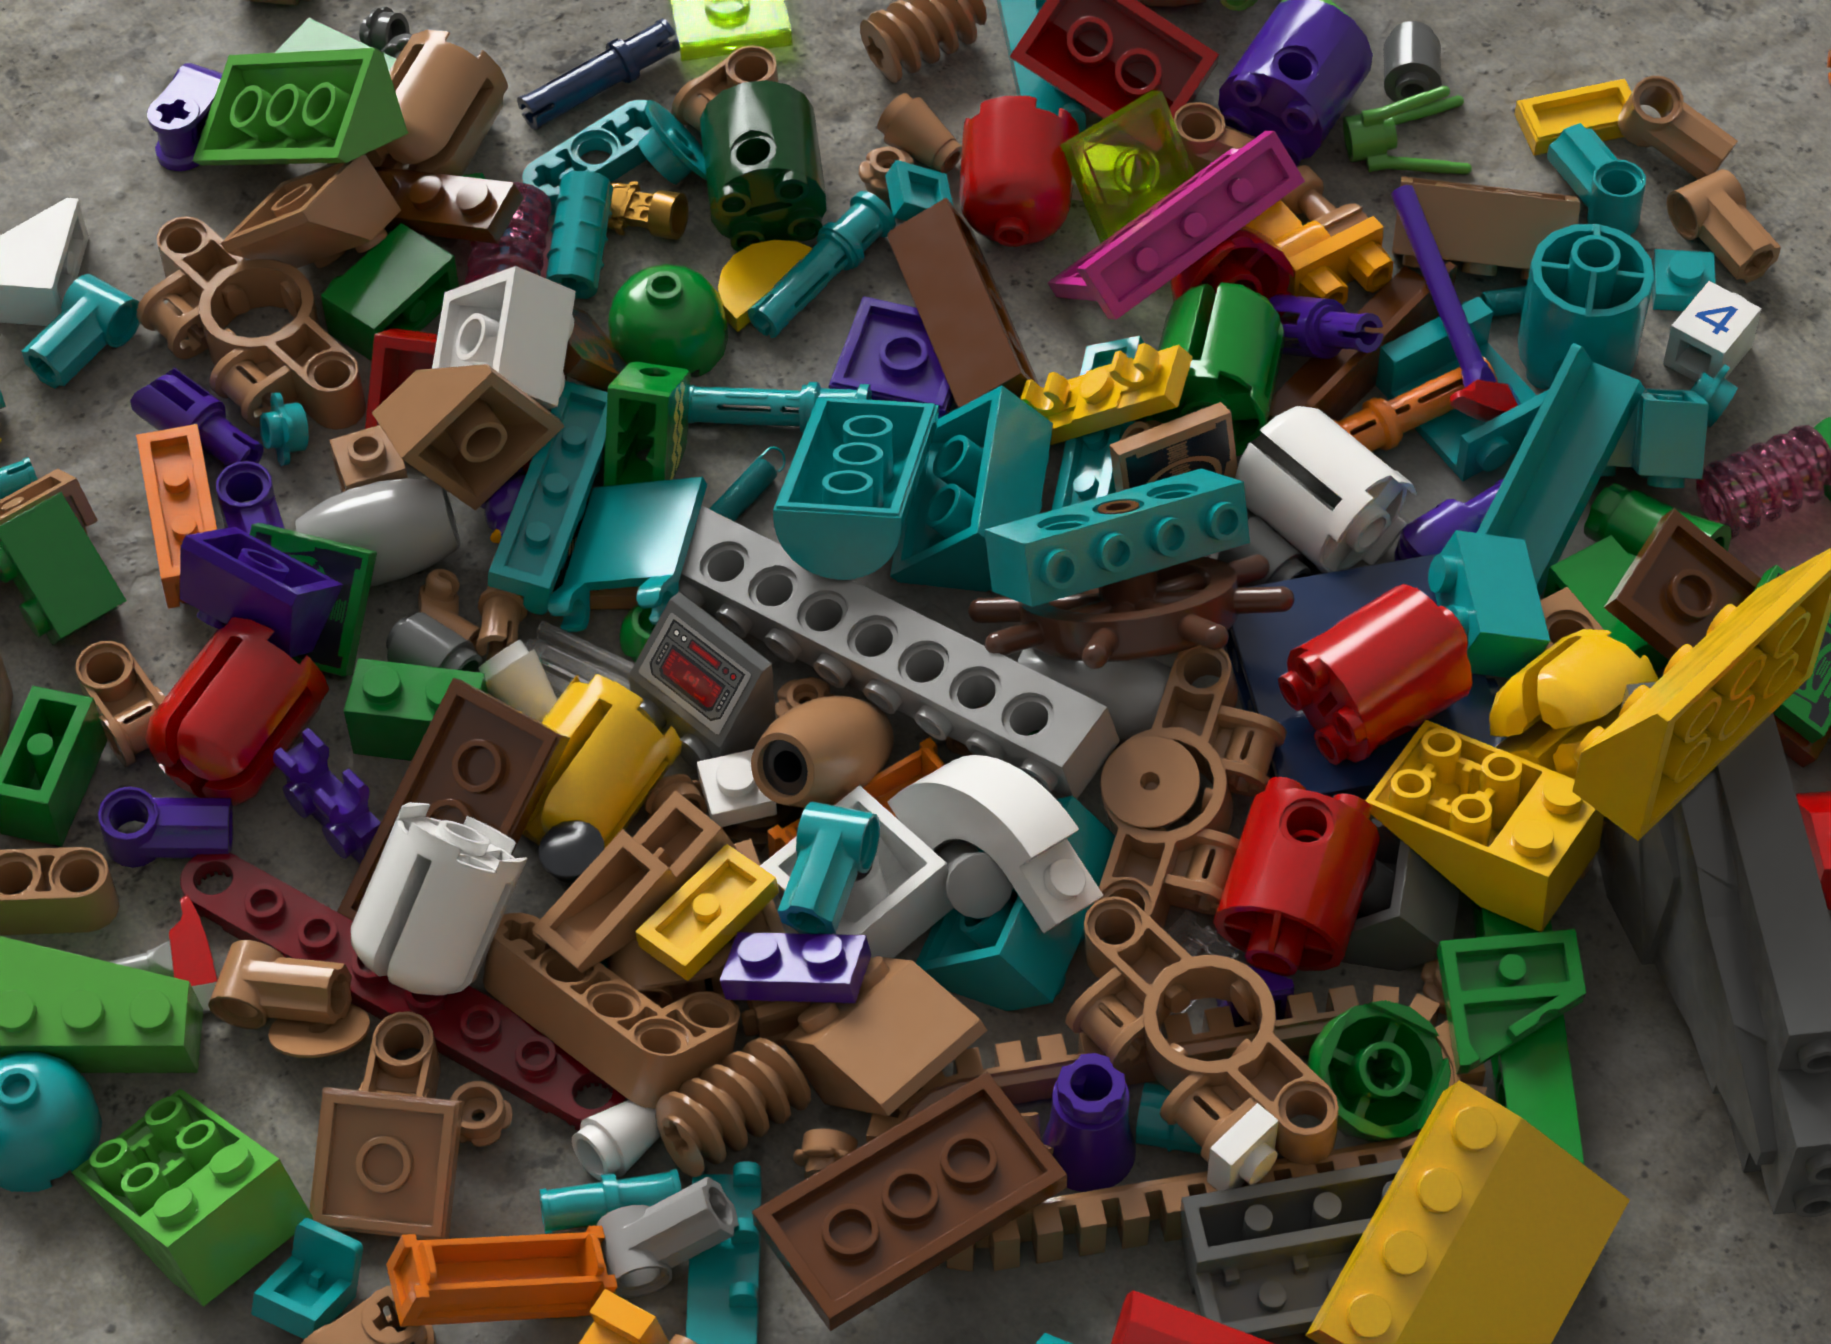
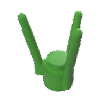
M1441 86L1380 108L1361 111V114L1345 116L1343 118V133L1350 162L1366 160L1368 172L1396 169L1445 174H1469L1472 171V166L1468 163L1387 156V150L1397 148L1395 125L1460 107L1464 103L1463 97L1453 96L1442 99L1450 94V89L1448 86Z

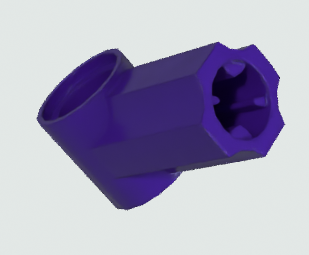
M242 461L227 466L219 474L216 481V492L225 528L236 527L250 534L252 524L263 523L285 529L276 502L272 479L266 468L259 463Z
M129 786L118 788L109 793L100 804L98 816L106 851L111 859L121 866L141 867L149 864L156 858H193L198 854L231 853L233 844V805L231 798H153L145 790ZM138 821L145 823L144 827L135 833L126 834L117 831L127 822Z

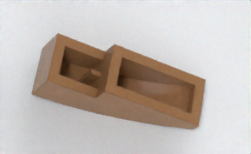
M675 790L633 837L622 829L531 930L582 973L636 939L635 931L726 844L734 849L736 847L722 827Z

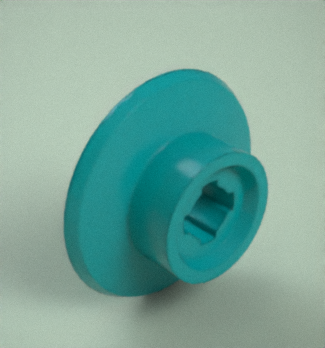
M648 100L645 112L653 128L638 141L644 156L664 178L675 185L679 184L692 171L706 180L703 147L689 130L667 109L653 100Z

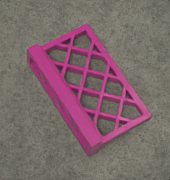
M1264 131L1241 149L1228 150L1047 283L1056 297L1097 301L1108 319L1117 320L1300 186L1305 180L1276 132Z

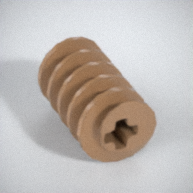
M899 0L891 3L886 11H875L870 14L867 20L863 19L860 23V35L874 65L882 72L886 79L891 83H896L903 76L901 65L910 73L920 71V55L931 64L939 61V47L947 54H953L957 52L959 47L958 38L966 45L976 42L978 37L976 23L980 26L985 25L987 20L986 6L983 0Z
M757 1038L746 1043L742 1052L737 1051L725 1056L720 1065L716 1064L704 1069L699 1078L689 1079L682 1083L678 1092L672 1091L661 1096L656 1104L655 1119L663 1144L674 1163L683 1173L691 1177H698L703 1175L705 1170L703 1157L713 1165L722 1163L727 1155L725 1145L734 1151L744 1149L748 1143L747 1132L755 1137L766 1135L770 1128L768 1118L777 1124L788 1121L791 1115L790 1106L797 1110H805L811 1102V1092L804 1074L787 1052L770 1040Z

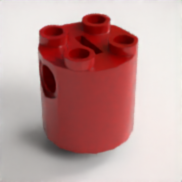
M1401 584L1341 619L1326 632L1290 650L1287 659L1288 672L1278 678L1279 688L1284 699L1293 709L1297 711L1303 710L1309 723L1316 730L1314 737L1318 749L1330 763L1337 765L1345 759L1358 762L1368 758L1379 746L1413 730L1424 723L1425 720H1429L1469 694L1473 682L1471 664L1467 656L1468 638L1462 624L1453 612L1444 606H1437L1432 599L1418 588Z
M1285 777L1269 779L1265 791L1256 794L1251 804L1213 920L1218 933L1233 947L1244 952L1246 960L1252 966L1277 975L1290 976L1295 974L1297 970L1326 971L1340 965L1345 956L1381 839L1376 825L1369 820L1372 811L1371 805L1362 798L1351 794H1336L1332 798L1318 792L1308 791L1299 782Z

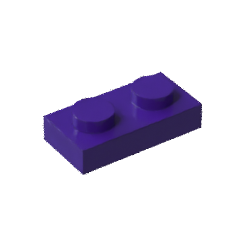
M737 932L722 972L720 983L726 1000L856 1003L872 954L866 935Z

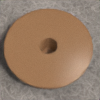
M1142 736L1125 742L1109 756L1101 773L1100 786L1106 806L1119 820L1138 828H1159L1177 821L1190 810L1199 792L1200 775L1193 756L1181 744L1162 736Z
M350 1004L345 1019H338L335 1024L277 1019L269 1029V1042L278 1052L292 1057L317 1058L329 1056L358 1044L370 1029V1019L362 1008Z

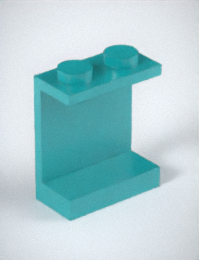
M1479 296L1463 304V310L1481 354L1493 367L1498 383L1509 384L1521 404L1488 422L1474 419L1457 409H1453L1415 428L1462 482L1483 470L1489 472L1497 469L1511 455L1518 452L1549 391L1548 389L1536 395L1488 343L1493 311ZM1440 316L1381 346L1376 386L1388 400L1460 367Z

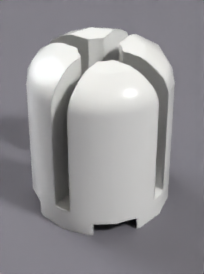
M1296 406L1275 416L1260 431L1342 500L1334 509L1283 466L1250 442L1240 458L1235 479L1244 481L1246 507L1256 516L1261 517L1323 574L1347 570L1362 559L1369 565H1374L1393 545L1402 529L1406 526L1407 523L1398 515L1405 502L1407 489L1415 496L1417 495L1414 485L1398 471L1389 467L1319 409Z
M410 802L403 805L400 809L352 923L351 946L363 964L376 975H387L392 984L412 993L447 995L461 992L476 980L528 858L515 859L511 854L516 842L491 826L469 816L466 817L464 824L426 817L430 804Z

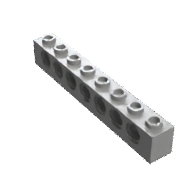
M704 506L701 507L680 576L679 592L702 610L715 616L720 624L736 636L745 638L747 634H750L765 642L766 646L784 661L793 663L798 659L814 667L815 671L831 685L844 688L847 684L863 692L866 698L880 710L889 714H894L898 710L914 718L916 723L926 733L936 739L945 740L949 736L966 745L973 755L997 758L1019 768L1034 778L1049 793L1054 790L1066 797L1073 795L1077 799L1120 742L1107 706L1000 653H990L984 645L851 579H829L813 574L793 561L780 544ZM987 704L982 708L976 709L980 705ZM1042 729L1040 732L1036 734L1028 735L1029 733L1035 730Z

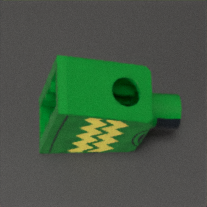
M630 362L610 383L607 392L604 487L674 479L687 444L690 371L670 366ZM651 449L646 457L649 462L639 459L636 454L641 450Z

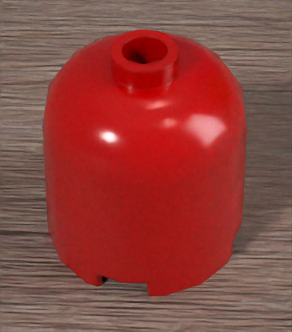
M1002 96L985 100L980 105V113L971 119L966 118L964 121L959 190L962 214L978 234L1008 247L1041 242L1054 235L1063 225L1071 207L1080 142L1079 125L1072 115L1063 108H1059L1058 116L1050 111L1036 108L1037 99L1031 96Z

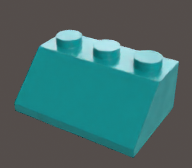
M1000 386L939 418L898 546L894 552L890 577L900 583L982 592L991 590L984 530L1040 513L1053 423L1004 386Z
M1073 795L1056 799L1079 828L1067 840L1099 887L1116 836ZM977 847L979 852H984L982 849ZM1013 887L1008 902L1000 911L990 917L976 919L964 916L955 908L949 911L933 925L916 964L947 991L1004 1011L1052 1003L1065 984V973L1078 944L1085 938L1084 920L1087 911L1093 904L1046 933H1043Z

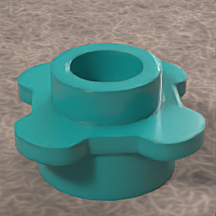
M1726 364L1721 367L1714 378L1703 372L1690 389V391H1695L1709 404L1707 421L1709 428L1721 416L1738 389L1737 386L1724 378L1730 369Z
M277 392L272 393L270 396V412L262 413L260 416V434L265 448H275L278 463L281 466H285L290 463V452L306 450L309 431L306 414L302 405L298 402L284 404L281 393Z

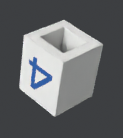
M1708 281L1672 324L1663 364L1695 382L1703 372L1714 378L1721 367L1726 364L1730 367L1724 377L1726 379L1752 348L1762 308L1750 303L1741 295L1732 293Z

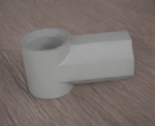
M706 1177L651 1207L646 1205L621 1207L607 1213L598 1221L597 1226L602 1225L605 1239L601 1243V1249L608 1275L615 1274L618 1286L614 1294L623 1298H636L657 1292L667 1286L672 1280L671 1268L734 1236V1228L739 1226L734 1204L724 1193L720 1183Z

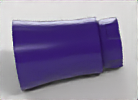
M1097 1053L1081 1054L1074 1063L1061 1068L1053 1088L1050 1119L1041 1139L1044 1145L1053 1147L1054 1152L1052 1156L1067 1174V1188L1079 1192L1110 1188L1117 1185L1131 1171L1136 1157V1144L1129 1122V1090L1125 1082V1075L1113 1067L1109 1057Z

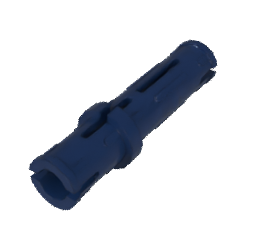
M661 18L655 24L624 41L616 38L608 42L605 47L606 51L532 92L519 96L517 98L519 109L523 110L527 107L529 110L522 113L523 118L532 129L538 130L545 123L621 81L625 83L635 81L640 77L641 70L680 50L678 39L675 38L672 41L668 39L676 35L674 29L667 20Z

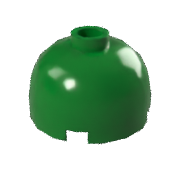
M671 264L647 267L630 276L613 298L608 318L609 339L614 349L628 364L630 362H643L683 368L690 371V374L699 369V375L702 376L711 371L724 356L728 341V324L722 300L717 290L700 273L685 266Z
M1387 1000L1351 1007L1329 1021L1311 1046L1307 1066L1336 1095L1339 1107L1337 1129L1343 1134L1374 1142L1406 1137L1424 1126L1442 1092L1449 1087L1451 1070L1448 1058L1443 1059L1441 1047L1435 1039L1439 1034L1432 1023L1413 1008Z

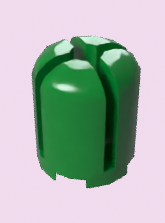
M1221 282L1217 288V293H1215L1211 285L1206 283L1190 288L1173 302L1165 319L1158 351L1180 345L1193 358L1178 407L1146 416V422L1156 420L1165 424L1222 402L1231 412L1236 456L1243 455L1247 444L1261 435L1260 429L1268 422L1285 344L1284 329L1280 322L1279 314L1266 297L1241 284Z

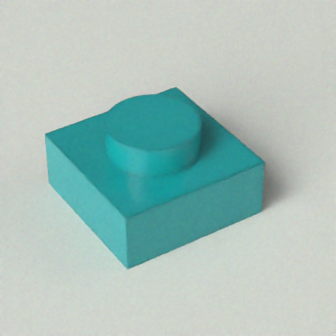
M895 160L885 175L894 218L907 221L944 198H947L953 205L948 178L945 173Z
M1654 249L1652 259L1654 271L1652 287L1653 310L1684 311L1708 281L1715 284L1714 252Z

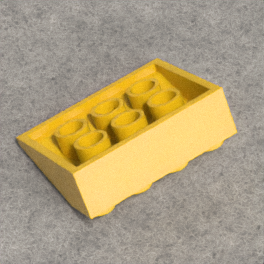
M1831 548L1758 587L1738 607L1733 604L1726 605L1711 622L1706 636L1695 647L1689 644L1683 645L1669 660L1664 669L1663 676L1651 688L1641 685L1633 691L1623 704L1619 717L1606 730L1601 726L1591 730L1575 752L1574 759L1579 763L1572 792L1639 841L1812 676L1831 613Z
M1459 1080L1442 1092L1305 1336L1318 1344H1551L1630 1199L1522 1117Z

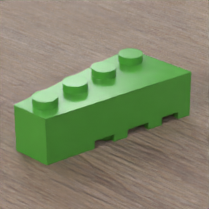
M0 936V1057L18 1051H41L69 1061L80 1073H198L203 1008L189 981Z

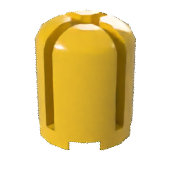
M1583 629L1562 637L1513 675L1496 693L1489 714L1490 735L1498 737L1508 736L1496 748L1575 779L1579 762L1574 759L1578 746L1595 727L1601 726L1606 730L1619 717L1626 685L1657 682L1659 680L1649 658L1646 655L1639 658L1626 644L1608 637L1612 633L1608 630Z
M595 674L589 684L580 683L578 675H576L541 722L570 737V740L523 835L539 845L542 837L553 826L565 821L578 820L590 823L597 828L604 839L606 848L622 829L625 830L645 803L650 790L656 787L680 754L682 741L675 729L670 726L665 735H663L651 721L637 710L644 700L621 684L599 674Z

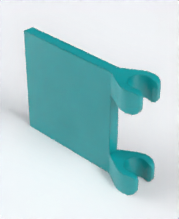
M703 476L593 488L563 585L551 594L547 605L551 616H564L563 622L560 625L563 632H578L587 628L590 619V591L640 586L636 598L638 605L644 609L652 608L649 619L652 625L657 624L669 600L679 592L680 576L708 485Z

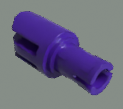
M1276 294L1269 299V302L1276 311L1300 313V316L1280 318L1284 329V336L1298 338V340L1285 341L1282 353L1284 355L1330 359L1338 355L1342 349L1371 353L1382 342L1383 333L1365 331V327H1383L1380 318L1373 313H1347L1343 305L1335 299Z
M173 368L149 385L135 392L130 400L132 410L158 431L198 424L202 449L213 455L226 467L242 461L259 463L264 452L263 445L246 433L244 434L226 419V407L223 402L176 368Z
M1504 479L1495 482L1492 487L1465 503L1455 499H1446L1432 510L1407 524L1402 529L1397 543L1394 561L1439 554L1456 530L1477 533Z

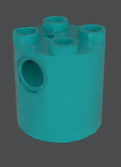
M1573 224L1552 232L1537 245L1530 265L1517 340L1520 360L1526 367V378L1530 384L1536 388L1550 389L1573 343L1582 346L1592 362L1628 376L1632 373L1639 352L1654 282L1652 260L1637 240L1621 230L1604 225Z

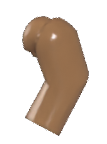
M445 569L431 571L426 576L425 584L419 590V612L426 613L472 642L476 651L477 639L481 628L459 616V596L457 595L460 586L459 579L454 573Z

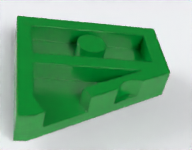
M1575 929L1444 940L1439 942L1437 956L1456 1075L1469 1073L1583 1002L1586 995Z

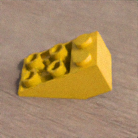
M1428 720L1424 721L1365 800L1372 807V816L1477 905L1539 932L1544 930L1600 848L1604 819L1603 814L1572 792L1575 779Z

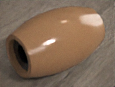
M847 696L821 697L795 706L771 723L755 746L751 758V770L754 781L767 798L782 805L805 808L809 802L828 805L836 804L859 785L864 788L876 774L881 772L893 749L894 734L891 723L885 713L870 702Z

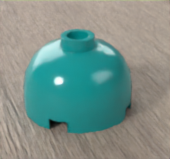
M18 1051L0 1057V1187L11 1192H39L53 1186L50 1180L63 1176L69 1170L72 1172L90 1158L92 1152L99 1145L102 1118L90 1084L69 1061L41 1051Z

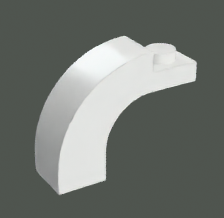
M982 755L963 756L907 786L887 801L898 820L933 851L953 839H961L976 845L986 852L1005 873L1043 933L1056 927L1104 896L1067 840V838L1079 830L1073 819L1062 805L1034 778L1005 761Z

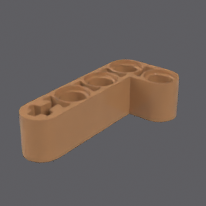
M508 913L503 915L486 955L483 976L485 989L494 998L631 1102L641 1107L656 1109V1104L661 1096L672 1091L678 1092L682 1083L689 1079L699 1078L704 1069L716 1064L720 1065L725 1056L733 1053L740 1011L738 1006L732 1000H726L724 995L714 992H696L664 1008H660L600 962L582 973L579 972L531 930L540 920L534 915L525 913Z

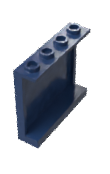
M1438 554L1243 587L1283 586L1289 588L1295 597L1293 607L1286 612L1239 614L1234 625L1227 630L1229 638L1224 646V650L1229 655L1242 709L1267 716L1279 722L1287 731L1284 744L1275 747L1267 772L1269 779L1273 777L1290 778L1302 784L1308 791L1318 792L1332 798L1336 794L1343 793L1367 799L1421 725L1379 746L1364 760L1353 762L1345 759L1339 764L1334 765L1318 749L1314 737L1316 730L1309 723L1303 710L1297 711L1293 709L1284 699L1279 688L1278 678L1288 672L1287 659L1290 650L1326 632L1341 619L1396 586L1407 584L1418 588L1437 605L1435 593L1429 587L1428 573L1433 558ZM1472 673L1473 684L1469 694L1428 721L1496 747L1508 737L1490 735L1489 714L1499 687L1494 677L1486 678L1485 675Z

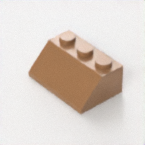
M1401 176L1400 187L1412 185L1442 259L1463 261L1461 271L1465 273L1497 276L1498 266L1522 268L1521 279L1528 280L1531 261L1537 245L1552 232L1578 224L1581 202L1576 196ZM1397 212L1392 253L1403 254L1402 265L1419 267Z

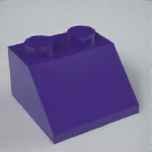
M236 527L185 536L180 547V600L199 609L196 616L201 621L214 628L221 629L225 627L232 617L250 619L274 630L268 641L283 650L291 658L313 652L341 591L342 583Z

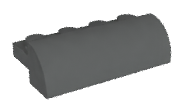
M1405 1158L1182 1197L1180 1221L1184 1257L1191 1293L1197 1296L1201 1316L1263 1340L1308 1332Z

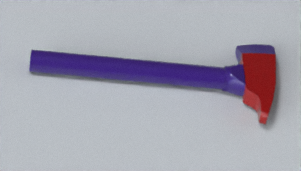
M1404 185L1398 187L1391 193V198L1462 370L1461 375L1465 388L1450 396V404L1455 409L1474 419L1488 422L1520 405L1521 402L1509 384L1496 381L1493 372L1487 362L1484 361L1413 186Z

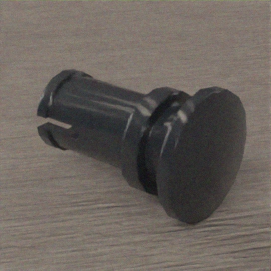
M578 820L565 821L553 826L542 837L539 844V860L545 871L553 876L554 880L562 886L565 893L605 849L604 839L599 830L590 823Z

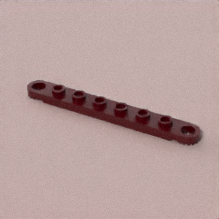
M230 852L229 854H198L183 868L180 877L183 895L189 896L200 917L204 916L220 925L225 932L239 940H251L271 946L285 958L344 963L352 975V1004L381 1020L396 1012L409 1011L421 1015L429 1022L433 1030L439 1053L541 1111L554 1114L566 1121L570 1126H575V1130H580L583 1119L628 1100L508 1007L470 986H467L461 992L447 995L418 994L392 984L387 975H376L363 964L351 946V926L353 923L351 919ZM214 872H218V875H223L224 872L226 877L231 876L232 882L230 886L221 893L209 895L198 890L197 885H201V879H207V874H210L212 877L215 875ZM590 1083H594L595 1087L602 1084V1088L606 1089L608 1087L609 1092L613 1093L611 1099L604 1106L596 1109L581 1107L575 1102L574 1097H577L578 1090L580 1092L583 1090V1086L591 1087Z

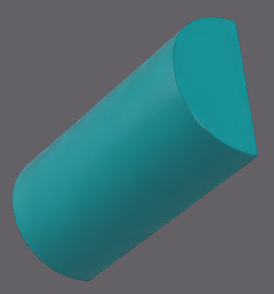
M832 397L817 398L773 509V521L777 538L782 548L793 561L807 571L821 577L848 580L860 578L877 571L892 557L898 546L937 428L939 405L933 403Z

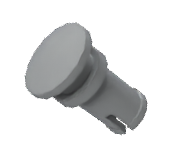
M956 840L944 847L940 857L944 859L948 866L946 891L952 906L964 916L976 919L990 917L1000 911L1008 902L1013 885L998 864L987 853L979 852L975 845L965 840Z

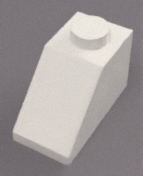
M66 198L0 235V323L48 326L61 313L63 297L67 289L78 277L89 239L78 199Z

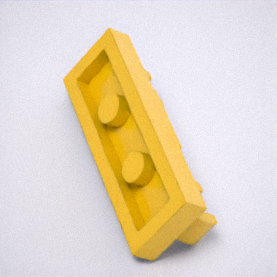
M1142 343L1138 345L1134 359L1128 358L1120 350L1115 352L1112 364L1086 371V374L1067 380L1062 375L1051 372L1048 374L1044 388L1040 387L1032 379L1026 380L1020 399L1053 423L1050 445L1178 407L1193 357L1180 345L1157 351L1152 346Z

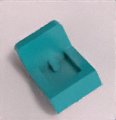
M304 1218L295 1228L292 1255L254 1292L251 1315L303 1339L307 1338L315 1330L330 1324L356 1298L363 1254L362 1243L310 1218Z

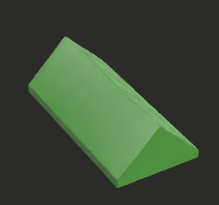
M376 48L229 55L192 161L201 166L347 163L408 134L384 53Z

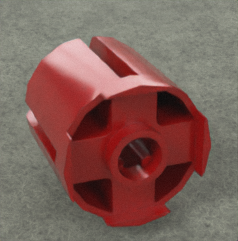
M232 617L224 628L217 630L150 717L145 737L152 756L158 762L160 768L180 788L199 798H231L232 805L234 806L256 796L277 767L273 762L274 752L280 747L286 753L290 750L318 712L322 700L329 692V686L323 673L310 657L306 655L302 662L298 664L287 653L268 641L274 630L250 619Z

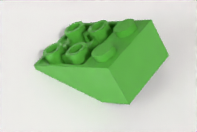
M181 1088L170 1097L155 1102L146 1111L144 1117L115 1139L108 1140L99 1145L92 1152L88 1160L71 1172L78 1183L167 1278L203 1307L295 1234L296 1226L304 1218L314 1219L279 1158Z

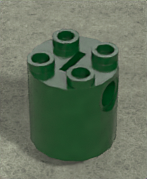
M768 80L743 82L721 91L707 103L700 117L711 222L721 235L730 239L731 247L737 252L751 244L774 239L786 241L814 239L818 236L819 229L822 228V218L827 210L814 107L804 93L788 84Z

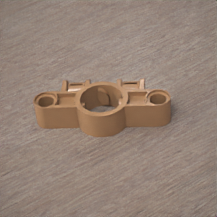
M185 216L166 222L157 234V245L166 279L151 288L141 299L137 308V319L140 324L150 331H158L167 340L169 350L177 358L190 359L208 348L210 358L215 365L210 376L211 389L218 396L230 398L241 408L243 419L253 427H260V416L262 413L270 412V396L272 393L277 392L281 393L284 404L300 403L304 411L325 428L345 429L356 424L363 417L366 410L358 362L353 355L320 327L312 287L307 278L298 269L284 262L271 259L246 260L243 257L227 253L221 245L223 239L206 223L197 218ZM267 306L288 309L294 317L290 324L287 323L278 332L269 336L247 338L236 336L232 330L225 329L237 315L246 313L253 308Z
M1200 645L1179 652L1173 663L1152 729L1138 733L1125 741L1127 742L1142 736H1162L1172 739L1185 747L1196 761L1199 772L1213 784V789H1205L1201 815L1188 825L1171 831H1166L1165 827L1138 828L1126 824L1114 816L1102 797L1113 834L1116 837L1099 885V889L1104 896L1097 901L1114 896L1127 898L1137 904L1162 929L1164 928L1171 905L1205 914H1216L1240 841L1227 834L1233 817L1231 793L1255 797L1256 794L1265 791L1269 780L1267 772L1275 747L1284 744L1287 734L1286 729L1279 722L1258 713L1235 708L1238 689L1229 655L1223 648L1212 650ZM1205 675H1214L1220 678L1217 683L1208 688L1191 686L1195 680ZM1119 934L1105 937L1106 943L1112 945L1122 944L1129 940L1126 936Z
M1107 897L1094 903L1087 911L1084 920L1085 952L1087 965L1099 980L1089 987L1072 1005L1066 1016V1025L1074 1033L1084 1032L1110 1058L1113 1067L1119 1072L1127 1069L1145 1055L1147 1064L1155 1078L1171 1092L1161 1107V1118L1168 1125L1178 1124L1202 1147L1200 1155L1208 1164L1210 1148L1257 1103L1278 1119L1275 1149L1282 1156L1293 1163L1302 1165L1315 1164L1327 1158L1334 1149L1337 1138L1339 1107L1336 1095L1316 1073L1275 1036V1004L1264 980L1244 963L1220 955H1198L1192 957L1147 913L1127 898ZM1113 934L1124 935L1129 938L1128 941L1117 945L1107 944L1102 941L1106 936ZM1211 997L1230 1001L1245 1021L1249 1022L1252 1019L1255 1022L1259 1032L1252 1042L1249 1039H1245L1229 1059L1207 1062L1188 1058V1053L1184 1048L1176 1043L1169 1045L1160 1032L1162 1023L1170 1013L1183 1011L1190 1005V1000ZM1307 1114L1316 1117L1322 1123L1314 1128L1305 1129L1297 1127L1290 1120L1297 1115Z

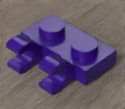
M307 728L302 732L304 743H299L287 753L281 747L274 752L273 762L285 774L287 784L282 787L283 793L292 808L301 817L307 818L309 815H312L323 826L322 832L327 842L340 857L346 859L351 855L361 864L381 824L369 811L368 799L370 790L349 768L342 772V778L344 779V784H342L329 770L328 746L311 729Z

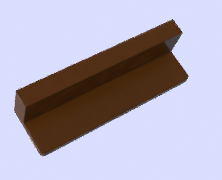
M944 198L890 230L887 234L888 240L957 406L960 408L1000 386H1004L1014 395L1021 398L1026 380L1032 379L1039 385L974 232L951 202Z
M1449 261L1445 266L1455 286L1457 266ZM1404 266L1357 312V314L1373 313L1380 318L1383 327H1365L1366 332L1383 333L1380 346L1371 353L1342 349L1338 355L1330 359L1311 357L1273 395L1268 422L1275 416L1296 406L1316 408L1331 419L1341 420L1376 385L1381 346L1439 317L1424 277Z

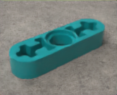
M634 100L625 103L529 163L522 175L525 201L529 208L539 214L556 215L557 208L554 204L559 196L560 186L558 185L561 184L563 175L570 171L596 172L607 177L611 183L646 161L647 158L642 153L638 141L653 128L645 112L648 100ZM593 150L605 151L611 155L608 160L600 164H588L580 159L585 153Z

